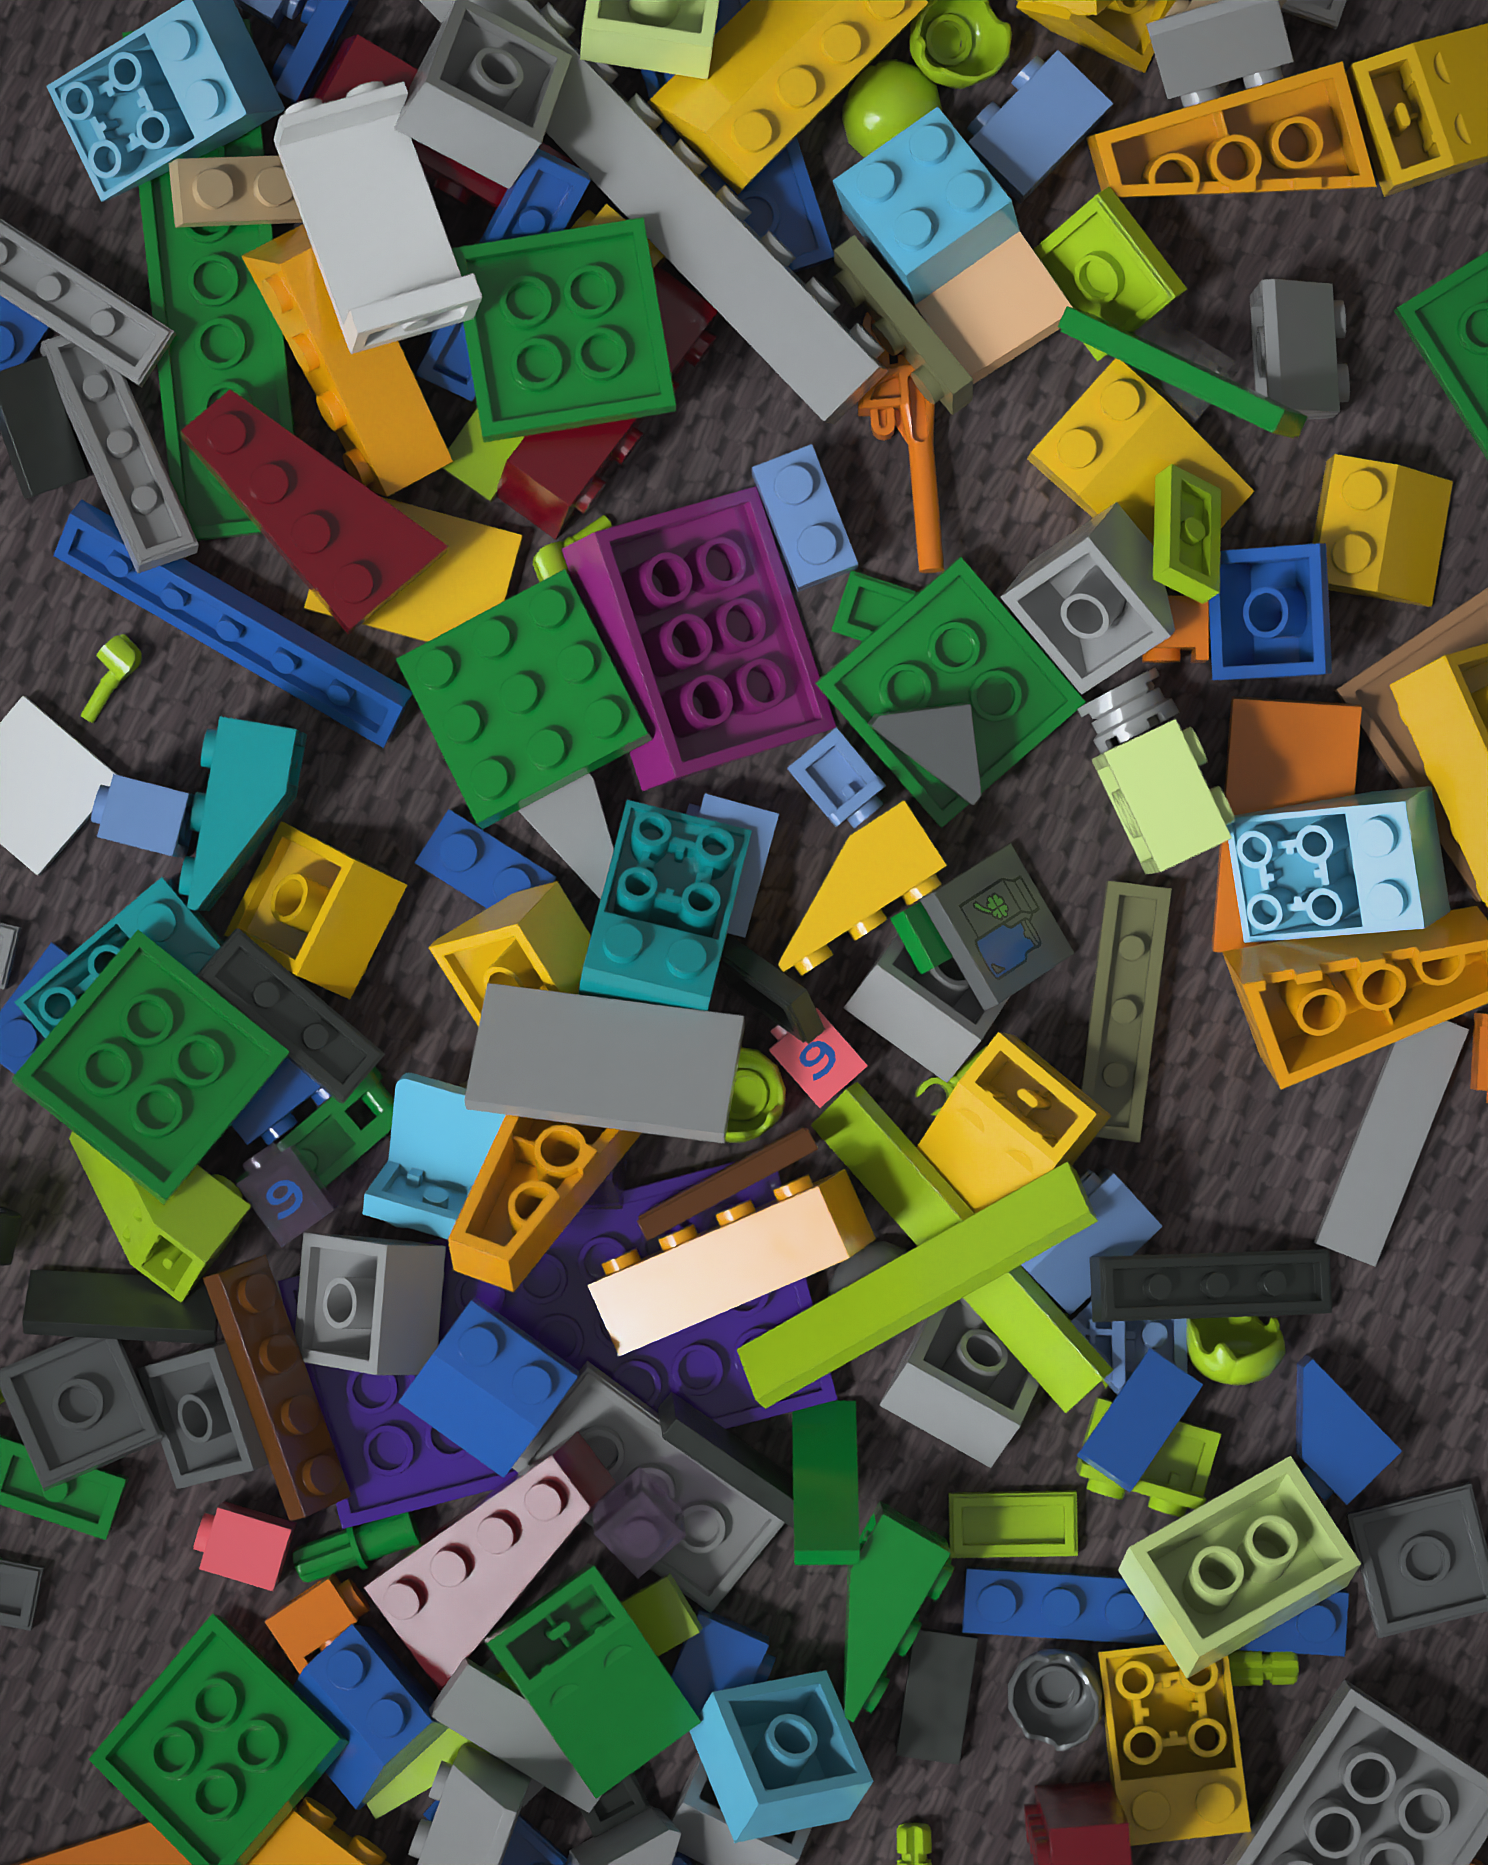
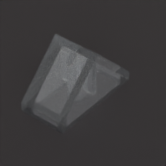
M1160 313L1155 316L1139 335L1231 380L1241 369L1235 360ZM1125 363L1159 393L1190 425H1193L1211 404Z

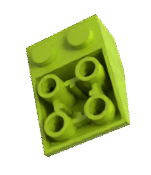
M72 1131L69 1140L130 1264L176 1300L183 1302L226 1248L251 1205L242 1199L240 1190L230 1180L218 1174L210 1175L198 1165L164 1205Z

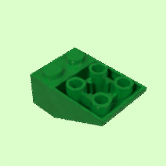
M879 1501L859 1536L860 1565H848L843 1706L845 1718L852 1722L855 1721L862 1708L870 1713L875 1709L890 1681L886 1677L888 1670L885 1667L894 1652L902 1657L908 1652L922 1626V1623L918 1621L920 1614L917 1613L926 1596L935 1601L938 1599L954 1570V1566L950 1565L952 1561L949 1558L951 1552L946 1538L882 1501Z
M588 1563L483 1639L595 1799L701 1723L632 1618L592 1564Z

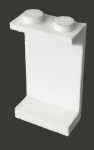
M380 81L365 83L349 91L346 98L324 104L318 98L298 102L290 106L285 111V115L279 117L273 139L350 354L471 320L474 318L482 299L474 273L461 277L411 137L394 129L408 95L404 82L386 87Z

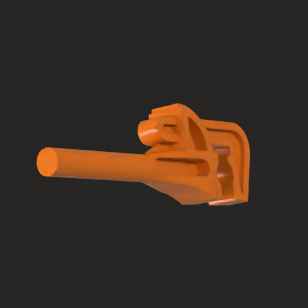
M867 312L863 320V327L878 341L871 327L875 321ZM885 350L877 359L889 371L858 401V416H870L871 430L873 436L878 440L885 441L890 439L894 435L896 426L908 444L919 572H941L945 569L934 454L935 404H931L916 387L911 377V373L915 369L903 355H897V363L890 364L889 353Z

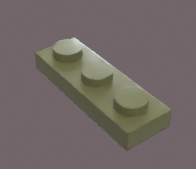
M853 235L834 249L836 275L832 277V280L838 292L851 307L856 308L861 304L875 321L871 325L872 330L889 354L895 356L901 352L915 369L911 373L912 380L922 395L931 404H935L940 400L952 416L973 401V378L856 236Z

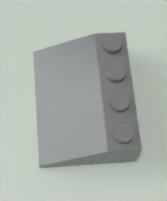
M1344 1679L1251 1821V1832H1244L1223 1865H1469L1488 1837V1776L1399 1714Z

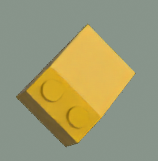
M1117 358L1110 363L1031 451L1027 458L1092 518L1117 502L1153 546L1155 476L1169 465L1173 464L1221 489V528L1254 492L1159 393L1123 361Z

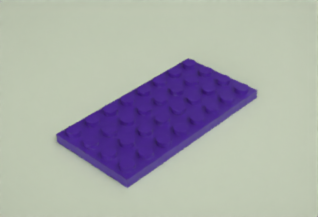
M736 1161L588 1199L514 1292L454 1271L447 1239L438 1238L422 1242L446 1246L439 1344L473 1297L476 1296L577 1370H580L587 1361L657 1413L658 1407L673 1392L717 1424L727 1429L838 1400L830 1372L765 1409L754 1398L736 1350L813 1306L806 1277L621 1356H618L588 1288L590 1283L605 1275L601 1264L616 1256L637 1248L642 1259L662 1250L658 1239L674 1231L694 1224L697 1233L719 1225L715 1215L732 1206L751 1199L754 1207L757 1208L777 1199L773 1190L782 1186L778 1171L648 1241L637 1223L639 1213ZM300 1275L278 1281L283 1304L294 1335ZM304 1362L352 1495L336 1503L342 1529L494 1490L518 1473L511 1468L503 1478L401 1405L399 1400L417 1375H373Z

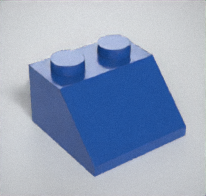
M1326 543L1220 551V593L1209 600L1212 680H1250L1332 674Z
M474 1296L399 1400V1403L504 1478L576 1381L580 1371Z
M351 1624L304 1667L293 1685L349 1741V1744L325 1772L356 1810H360L449 1728L431 1717L429 1708L434 1700L372 1627Z

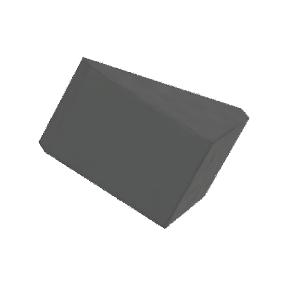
M957 703L874 714L867 723L966 802L974 805L980 798L981 787L971 704Z

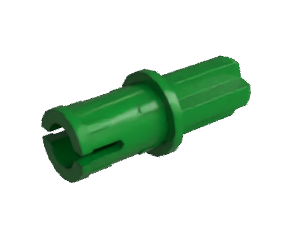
M410 1511L348 1527L345 1530L297 1546L292 1551L293 1562L297 1574L302 1581L309 1583L357 1565L362 1570L368 1569L370 1567L369 1561L411 1546H416L422 1539L414 1514Z

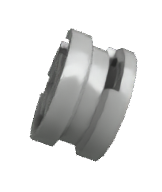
M1156 667L1077 709L1081 718L1090 713L1092 719H1096L1091 724L1097 733L1093 741L1100 754L1180 713L1172 698H1164L1159 687L1153 689L1154 684L1152 680L1160 676Z

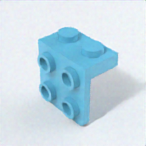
M414 1073L403 1074L395 1087L389 1159L365 1192L363 1215L387 1221L395 1227L411 1228L448 1240L504 1120L505 1114L466 1110L464 1099L467 1088Z

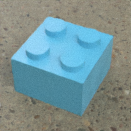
M938 106L833 180L844 213L915 305L1020 231L1012 200Z
M826 1670L714 1691L698 1715L701 1723L689 1731L734 1843L849 1820L873 1783L871 1774L849 1722L845 1718L843 1708Z

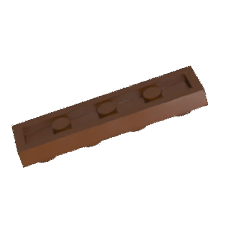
M266 1254L204 1277V1283L289 1521L307 1517L351 1497V1492Z

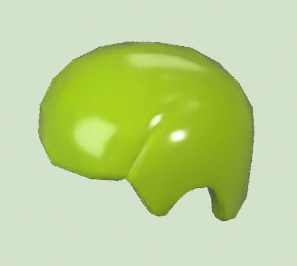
M927 0L929 3L910 24V52L922 73L929 80L954 89H963L993 77L1010 55L1012 37L1010 24L1002 22L994 14L989 0Z
M897 59L879 61L875 66H868L855 80L843 105L842 121L848 143L865 158L937 106L942 111L937 85L929 80L918 66Z
M741 1047L736 1074L737 1080L734 1086L725 1141L729 1143L747 1142L760 1137L776 1124L782 1116V1109L785 1107L786 1087L776 1064L757 1049Z
M1258 1316L1186 1319V1341L1189 1359L1195 1369L1213 1381L1237 1386L1261 1381L1269 1376L1284 1358L1285 1342L1276 1317L1271 1318L1268 1325L1264 1324Z

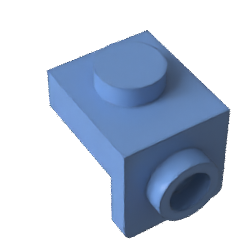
M837 727L787 768L835 828L845 819L853 828H856L883 805L876 794L886 786L879 776H876Z

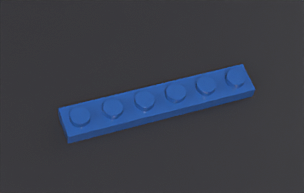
M82 499L69 514L53 555L54 557L382 748L388 743L413 695L412 691L183 558L137 574L113 517Z
M966 1566L962 1619L963 1633L1165 1645L1122 1576ZM1347 1590L1338 1591L1237 1650L1294 1652L1295 1654L1345 1657L1349 1592Z

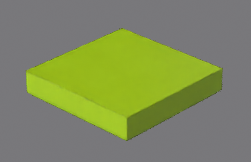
M1110 186L1095 195L1033 249L1073 308L1092 313L1132 333L1138 331L1187 290L1186 286ZM1084 343L1097 362L1108 355Z

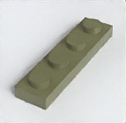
M1106 881L1080 1087L1081 1091L1112 1115L1095 1137L1140 1143L1171 888Z

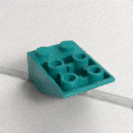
M221 716L219 717L217 730L207 728L201 754V766L210 769L207 793L196 792L190 818V830L200 832L196 857L185 856L179 883V894L189 896L187 909L198 911L211 910L295 800L307 734L297 729Z
M627 800L584 961L578 995L708 1011L752 830Z
M161 877L14 1003L42 1036L46 1038L137 930H140L195 976L224 941L197 910L187 909L188 899L185 895L179 894V888L170 878Z

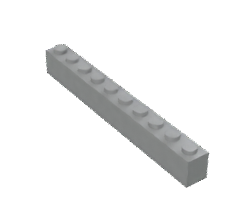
M454 0L419 1L442 24ZM469 0L572 55L545 132L582 170L588 172L590 179L629 219L644 217L647 238L824 422L835 425L889 371L877 359L885 351L878 341L859 323L849 330L833 313L840 305L839 301L815 277H812L805 284L788 267L796 259L792 252L770 231L760 238L744 221L752 213L751 210L726 185L716 192L700 175L708 167L706 163L682 139L672 146L656 130L664 120L640 95L636 93L628 101L612 84L619 76V73L611 64L580 60L581 51L568 38L576 29L551 3L548 2L540 9L532 0Z

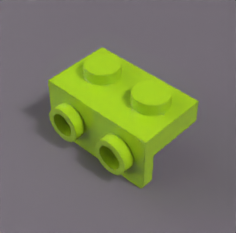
M1099 1396L1096 1397L1083 1445L1112 1404V1400ZM1179 1420L1131 1491L1150 1496L1149 1508L1177 1517L1185 1516L1187 1507L1196 1510L1203 1506L1206 1502V1498L1203 1495L1221 1433ZM1078 1458L1075 1470L1080 1476L1089 1478L1086 1489L1123 1500L1126 1491L1124 1488Z

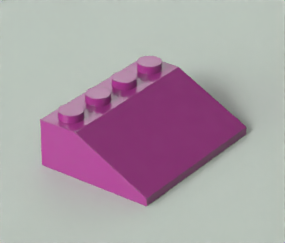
M756 486L600 530L562 548L569 573L653 739L629 752L642 791L697 775L836 728L827 697L815 684L820 676Z

